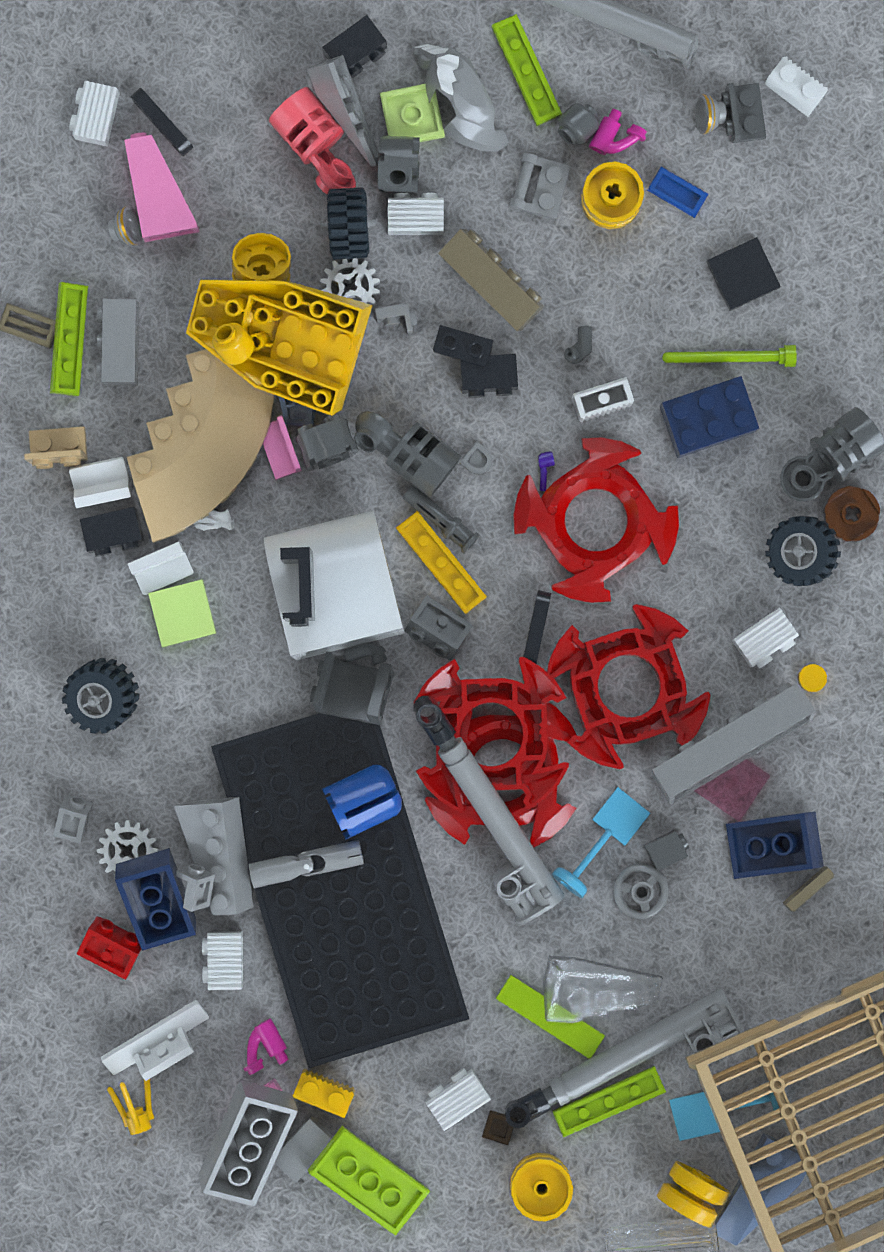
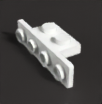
M194 1000L101 1056L102 1063L113 1075L136 1063L141 1076L147 1081L194 1052L186 1032L209 1019V1016L201 1004Z

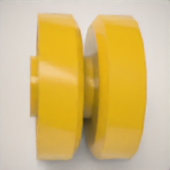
M616 161L603 163L594 168L585 180L581 195L582 209L587 218L598 227L606 229L622 228L632 222L639 212L644 197L643 182L638 173L627 164ZM609 193L616 195L614 200L608 198Z
M534 1153L525 1156L516 1164L511 1174L510 1190L514 1204L522 1215L534 1221H549L558 1218L567 1210L572 1200L573 1184L568 1168L559 1158L549 1153ZM539 1184L546 1185L544 1186V1191L542 1192L538 1191L537 1186Z
M675 1161L669 1175L681 1187L672 1183H663L656 1195L657 1198L685 1217L711 1228L718 1214L707 1202L714 1205H724L730 1194L729 1190L704 1172L682 1162Z

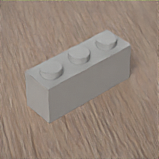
M103 299V306H98V323H102V334L97 336L98 351H102V361L97 362V378H101V382L104 385L138 386L139 302L137 299Z

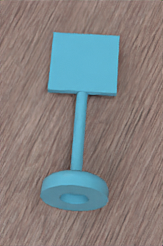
M617 787L592 819L605 830L604 834L573 873L558 867L553 871L552 876L570 892L583 898L587 893V888L578 877L612 835L625 846L649 816L650 812Z
M704 1092L669 1100L680 1141L720 1132ZM772 1092L736 1109L770 1101L773 1110L779 1109V1105Z

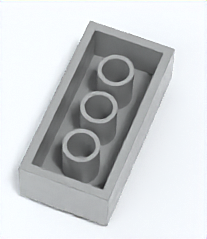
M244 1080L239 1081L198 1174L204 1194L255 1207L298 1112L291 1093Z

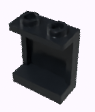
M310 547L280 548L281 561L284 564H298L300 611L282 613L283 619L289 622L291 627L309 626V621H315L313 551Z

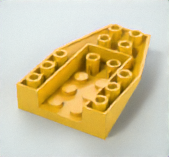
M202 279L199 282L186 334L253 387L332 416L343 408L372 305L289 281ZM239 323L252 337L254 350L245 362L237 365L227 364L214 350L212 344L216 330L223 324Z

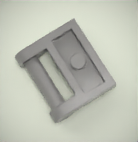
M523 153L521 158L523 165L514 198H510L508 207L556 221L571 166L540 158L530 153ZM533 167L541 168V172L531 204L525 202L524 199Z

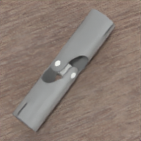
M355 840L302 852L297 857L282 856L249 864V871L253 888L290 881L301 874L302 876H311L362 865L364 860L360 842ZM311 855L321 856L325 861L324 865L314 870Z

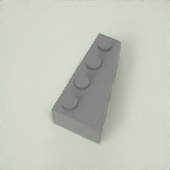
M239 797L197 799L175 805L174 808L194 864L203 866L205 871L215 875L209 906L212 915L239 914L253 908Z

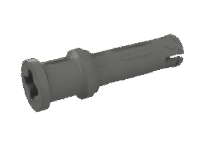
M414 485L403 496L404 500L443 531L442 535L445 539L449 538L457 544L463 554L479 538L480 535L477 532H471L465 527L459 517H451Z

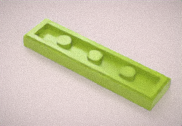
M517 14L491 25L536 126L561 116L562 112Z
M60 282L58 286L50 393L79 396L88 295V286Z
M511 974L496 996L497 1000L589 1059L605 1037L603 1033Z
M652 1066L556 1108L552 1112L563 1137H566L664 1094L666 1091L655 1066Z

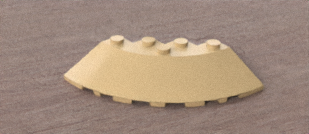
M207 349L186 355L192 382L166 389L173 415L146 423L153 449L127 457L136 492L153 543L186 530L190 525L208 516L220 503L226 501L236 490L237 485L242 481L248 470L253 466L270 427L275 395L253 387Z

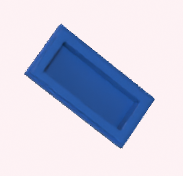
M660 167L647 189L648 192L693 218L696 217L708 196V193L663 167Z

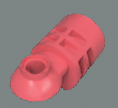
M309 87L298 90L273 112L269 118V123L284 141L290 145L291 149L298 154L305 165L311 163L319 172V175L316 177V183L324 193L328 194L329 189L355 188L356 181L350 167L342 160L335 158L329 151L344 134L343 129L334 120L333 116L327 112L325 106Z

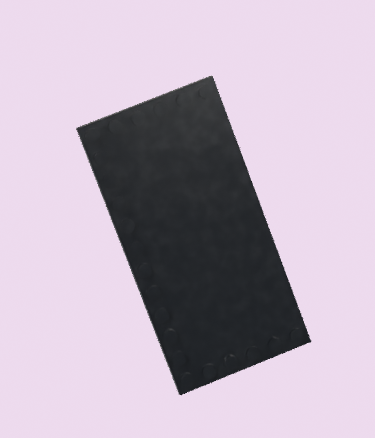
M318 713L211 746L226 798L239 797L248 870L251 863L282 856L297 857L302 852L355 840L360 842L364 860L362 865L311 876H302L301 874L290 881L254 888L308 1069L469 1020L468 1011L381 726ZM380 765L389 771L396 785L395 787L402 799L401 810L397 816L345 840L342 833L346 832L347 829L341 831L326 797L330 796V793L324 795L322 789L369 766ZM311 855L314 870L324 865L325 861L321 856Z

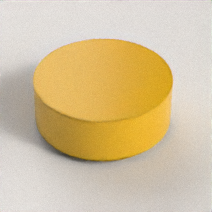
M806 665L798 674V682L805 691L817 692L825 686L827 674L819 665Z

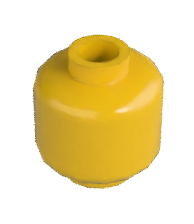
M239 323L223 324L216 330L212 344L214 350L223 361L230 365L245 362L254 350L252 337Z

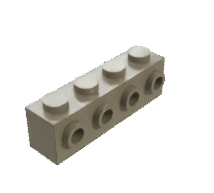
M460 229L438 254L516 331L523 330L544 307L540 302L542 297L531 287L527 290L520 283L522 277L512 268L507 270L500 263L503 260L501 256L492 248L487 250L481 244L483 239L474 230Z

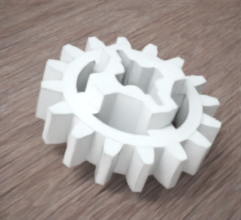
M354 258L352 262L342 259L343 264L340 265L333 261L334 269L332 271L330 269L324 270L328 279L320 280V283L326 286L321 291L332 293L333 282L339 287L337 295L353 300L358 299L361 302L375 306L376 301L372 296L380 295V290L374 288V286L380 284V280L378 278L372 279L376 270L374 268L367 270L368 262L366 260L361 265L358 264L357 258ZM344 270H353V272L349 274L343 275L340 273ZM364 276L369 283L368 292L361 287V281ZM352 281H355L356 291L349 290L345 294L344 284H351Z
M126 820L125 827H122L119 822L114 823L115 831L107 828L105 832L108 838L101 837L99 839L104 844V848L97 849V853L104 854V858L99 863L108 864L105 870L106 873L112 870L115 871L117 863L141 857V845L143 843L146 845V855L159 851L158 848L152 847V843L157 841V838L148 837L151 829L147 828L142 831L141 822H137L132 827L130 820ZM133 832L137 835L132 839H125L120 833ZM111 843L115 846V856L113 858L110 855ZM122 844L125 846L133 845L132 853L134 857L131 855L123 856L124 848Z

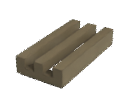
M7 303L0 320V331L50 349L55 335L56 321ZM10 311L51 326L50 330L9 316ZM6 322L46 335L47 338L43 340L5 326Z
M822 867L782 903L788 910L795 912L834 877V873L828 867Z

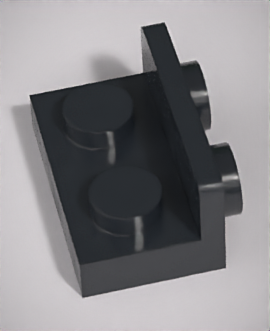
M440 325L433 352L485 367L491 354L494 340Z

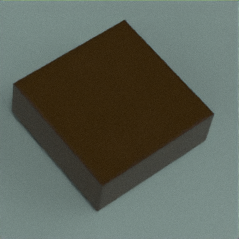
M490 1110L482 1137L509 1145L514 1128L507 1123L505 1114ZM510 1116L512 1120H517V1118Z

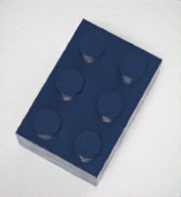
M742 376L662 402L659 406L677 458L752 434L760 429Z
M170 848L116 864L115 882L142 951L196 935V916L194 911L191 912L183 908L185 887L182 879L176 877L178 869Z

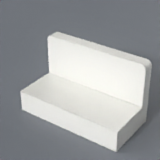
M123 457L74 466L69 469L74 488L73 499L76 508L131 497V484Z
M180 542L128 563V567L135 576L143 595L168 586L194 573Z

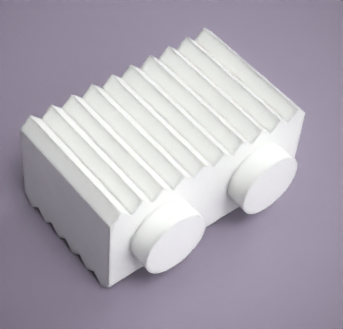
M787 57L781 59L765 82L766 86L807 117L811 115L828 91L827 87H823V83L819 84L818 80L810 77L809 73L805 74V70L797 67L796 63L792 64V60H788Z
M84 81L83 88H78L75 103L79 105L77 115H72L69 130L73 131L72 135L75 140L108 147L120 95L116 87Z
M395 193L394 198H388V235H444V198H438L437 193H423L421 198H410L409 193Z
M627 377L574 393L572 401L578 420L583 423L584 420L588 421L589 418H599L600 415L604 416L605 413L610 414V412L614 413L616 410L620 411L621 408L624 410L626 407L630 408L634 398Z
M778 608L732 639V642L750 668L757 665L760 669L773 660L770 655L780 649L783 653L794 646L796 643L793 639L799 635L783 611Z
M243 931L208 932L207 938L202 939V954L208 955L207 966H203L202 970L203 983H208V990L242 989Z
M465 1068L461 1069L450 1077L452 1079L451 1083L445 1087L439 1084L427 1093L429 1098L426 1099L425 1103L444 1131L491 1100V1096L473 1069L466 1071Z

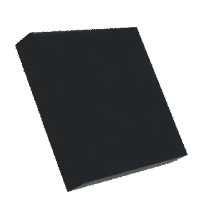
M758 237L706 261L729 311L781 287Z

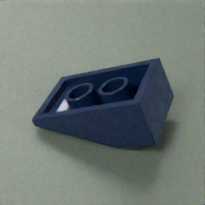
M816 811L726 824L734 879L824 867Z

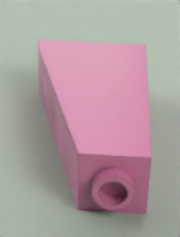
M144 132L132 134L130 136L131 139L124 141L142 238L145 242L198 233L199 227L153 136L147 135Z

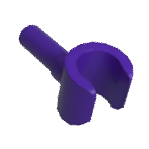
M551 451L541 453L538 456L540 468L539 491H546L547 467L555 466Z

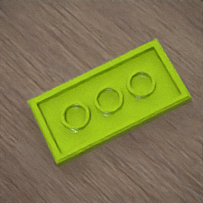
M341 1126L308 1169L309 1174L395 1236L430 1192L429 1188L344 1126Z

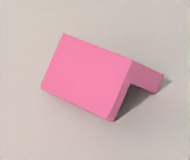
M279 416L276 421L270 423L267 436L263 442L276 480L302 471L282 416Z

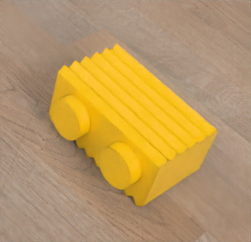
M306 1068L302 1071L293 1098L345 1118L355 1089L354 1087L349 1088V1085L344 1086L343 1083L339 1084L338 1081L334 1082L333 1078L329 1080L328 1076L324 1078L323 1075H318L317 1072L313 1074L312 1070L308 1072Z

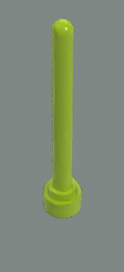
M784 345V348H779L778 351L665 352L662 360L665 363L778 362V364H784V367H796L797 352L796 345Z

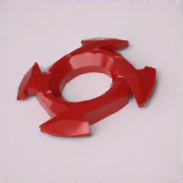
M581 438L582 449L589 452V458L554 481L542 497H540L531 475L525 476L517 494L514 508V535L525 534L528 527H535L556 561L567 572L574 575L564 581L553 584L551 589L554 592L573 600L589 603L611 602L610 591L604 588V581L638 559L651 542L655 547L660 563L662 565L667 564L676 545L679 529L678 505L668 506L665 512H658L637 480L625 468L618 465L641 454L640 449L622 441L608 438ZM603 490L614 495L622 503L626 512L627 525L624 535L613 547L602 551H590L578 546L570 538L565 525L566 510L570 502L582 492Z
M639 604L633 605L632 610L642 629H623L583 643L578 639L579 631L571 625L558 640L550 656L547 673L553 678L570 670L571 693L584 733L581 736L573 735L567 743L585 758L599 765L615 769L624 768V764L612 744H633L669 731H673L677 735L676 742L680 746L690 742L698 733L707 715L711 697L710 692H705L686 703V681L671 641L674 638L682 639L689 630L668 614L656 608ZM635 656L641 658L654 669L659 682L658 697L654 705L640 716H619L610 711L600 698L598 691L600 673L604 666L616 657Z
M525 657L519 658L524 684L506 678L460 680L457 675L460 667L456 660L453 659L439 668L424 683L414 703L421 696H431L437 702H440L439 707L455 730V738L460 737L461 723L467 713L474 707L484 703H498L511 709L520 720L523 730L522 743L518 752L512 759L501 765H479L496 790L522 789L525 793L523 803L527 810L531 809L549 796L560 784L569 768L568 762L542 767L548 748L546 703L550 700L559 703L567 697L553 677L541 666ZM436 746L437 765L431 769L423 766L416 770V773L425 787L438 800L458 812H463L464 807L458 783L446 767V763L438 755L440 747Z
M549 702L546 703L548 748L542 767L558 764L557 748L553 739L568 742L573 735H577L570 721L557 707ZM472 709L461 723L460 737L473 756L483 745L493 740L507 739L520 745L522 743L523 730L517 716L486 715L471 720ZM460 786L459 792L464 807L463 812L452 809L436 798L425 797V802L434 819L449 835L464 845L470 837L467 831L470 825H485ZM557 787L545 800L527 810L523 803L525 793L516 799L504 802L519 826L534 822L529 840L533 847L551 839L567 824L577 809L569 803L561 806L556 802Z

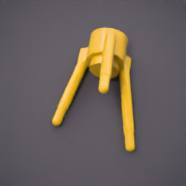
M150 1079L144 1080L145 1111L142 1106L134 1108L124 1082L120 1083V1088L128 1108L127 1112L113 1088H107L113 1103L122 1117L124 1126L129 1129L130 1135L139 1134L152 1128L150 1120L154 1119L151 1103Z

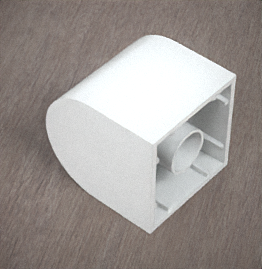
M374 510L264 537L269 571L291 657L301 660L325 654L326 651L333 652L405 634ZM310 547L313 551L315 621H309V626L291 627L289 622L283 619L282 613L300 611L298 564H284L280 559V548Z

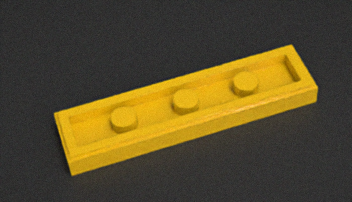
M418 511L396 527L397 531L465 615L487 598Z

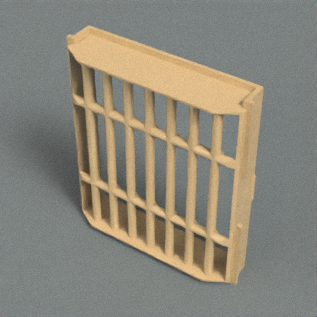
M884 970L842 988L840 995L779 1022L776 1019L769 1020L685 1057L689 1068L695 1069L698 1073L707 1101L770 1252H784L783 1244L827 1224L835 1242L813 1252H849L884 1236V1219L846 1237L839 1224V1219L883 1200L884 1186L833 1209L828 1197L829 1192L884 1168V1155L823 1183L817 1171L819 1165L883 1137L884 1124L811 1156L806 1144L809 1138L883 1106L884 1093L802 1130L795 1117L796 1113L883 1075L884 1062L792 1103H789L784 1090L790 1084L878 1045L884 1057V1027L879 1018V1015L884 1012V1000L874 1004L870 996L871 992L884 987ZM860 998L864 1009L768 1051L764 1039ZM867 1019L869 1020L874 1032L873 1036L783 1076H778L773 1064L774 1060ZM754 1044L757 1056L714 1075L711 1074L708 1064ZM763 1066L769 1082L724 1102L722 1101L717 1089L718 1085ZM772 1092L774 1093L779 1109L733 1128L727 1112ZM782 1119L785 1120L790 1135L744 1155L738 1140L739 1138ZM795 1145L801 1159L800 1162L755 1181L749 1165ZM803 1172L807 1173L812 1188L766 1208L760 1194L761 1191ZM817 1198L823 1214L780 1234L776 1233L771 1218Z

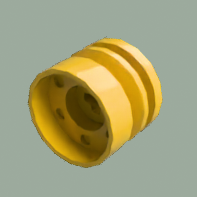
M256 233L242 238L235 245L232 254V280H281L290 282L291 254L289 247L282 239L272 234Z

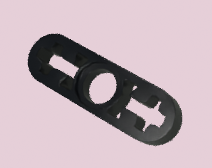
M139 88L130 96L136 106L180 155L184 157L194 148L142 88Z
M541 590L537 591L523 657L537 664L552 594Z

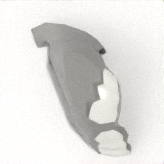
M424 44L413 47V54L417 57V64L427 72L426 93L429 103L435 90L438 89L439 92L450 100L455 110L456 117L449 122L444 131L456 142L479 151L498 152L506 147L509 141L503 129H494L495 106L470 59L448 46L441 47Z

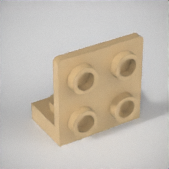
M85 427L29 431L30 453L24 454V460L32 464V466H36V469L53 468V463L64 464V467H74L81 465V461H88Z

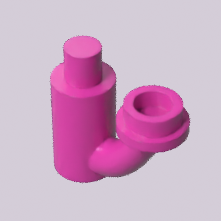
M612 109L608 117H603L597 132L589 144V148L601 155L618 153L635 144L638 140L644 142L647 131L638 125L632 124L631 128H628L626 131L629 136L613 142L621 126L618 121L622 113Z
M271 1018L255 1026L249 1037L247 1066L243 1068L249 1075L264 1068L262 1064L263 1059L257 1060L260 1042L264 1045L269 1056L276 1058L279 1065L289 1060L284 1051L287 1046Z

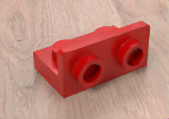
M97 916L88 928L77 955L126 980L142 949L135 933L128 932L115 925L112 921Z

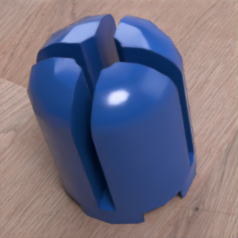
M380 765L369 766L322 789L324 795L330 793V796L326 797L341 831L347 829L346 832L342 833L345 840L397 816L402 806L401 796L395 787L396 785L389 771Z

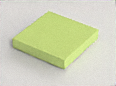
M426 84L380 93L388 136L420 137V142L445 137L436 91L429 103Z
M203 580L148 593L162 647L217 634Z

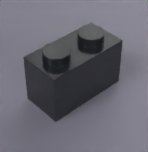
M366 15L324 45L322 49L323 54L328 60L343 55L350 76L354 78L363 71L362 66L370 60L376 62L385 55L387 41L369 16Z
M516 354L489 355L485 367L460 360L462 394L468 393V398L485 397V392H496V396L513 395L512 390H518Z
M135 507L80 519L86 550L88 553H95V557L109 555L112 553V548L121 546L122 551L139 547L138 542L144 541L138 510Z

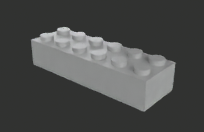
M790 683L783 685L775 691L776 694L773 698L767 701L764 697L752 704V709L748 713L743 715L742 712H738L727 719L728 723L723 728L718 729L715 726L703 734L702 740L696 744L692 740L678 749L680 752L676 756L670 758L667 755L654 763L655 767L652 769V777L669 805L812 721L816 711L798 683L793 686Z

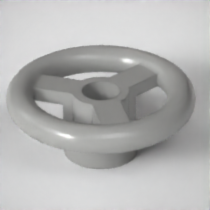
M634 864L625 868L618 875L614 883L613 895L616 905L625 915L633 919L643 920L652 918L663 910L668 901L669 887L664 875L657 871L655 867L648 864ZM637 872H645L651 875L646 881H639L634 885L624 882L630 875ZM658 882L661 890L660 898L657 904L650 909L649 902L654 895L652 887ZM639 887L646 888L645 896H637L636 892ZM622 891L631 893L633 900L640 904L641 911L633 910L626 905L622 897Z

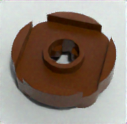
M846 486L835 491L828 498L823 509L824 521L829 524L828 527L830 529H834L836 532L834 536L844 542H857L869 537L876 530L880 506L875 496L868 490ZM847 507L858 509L859 513L856 515L858 520L854 522L852 519L847 520L845 518Z

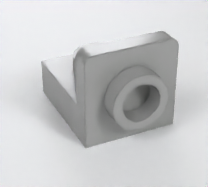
M408 303L375 308L377 323L383 322L384 326L400 324V319L405 318L407 334H413L412 327L417 326L415 309L409 310Z
M67 795L60 806L53 836L80 844L93 803L79 796Z
M190 864L188 867L176 871V877L187 881L183 908L191 912L210 906L215 878L214 874L205 871L203 866L197 864Z

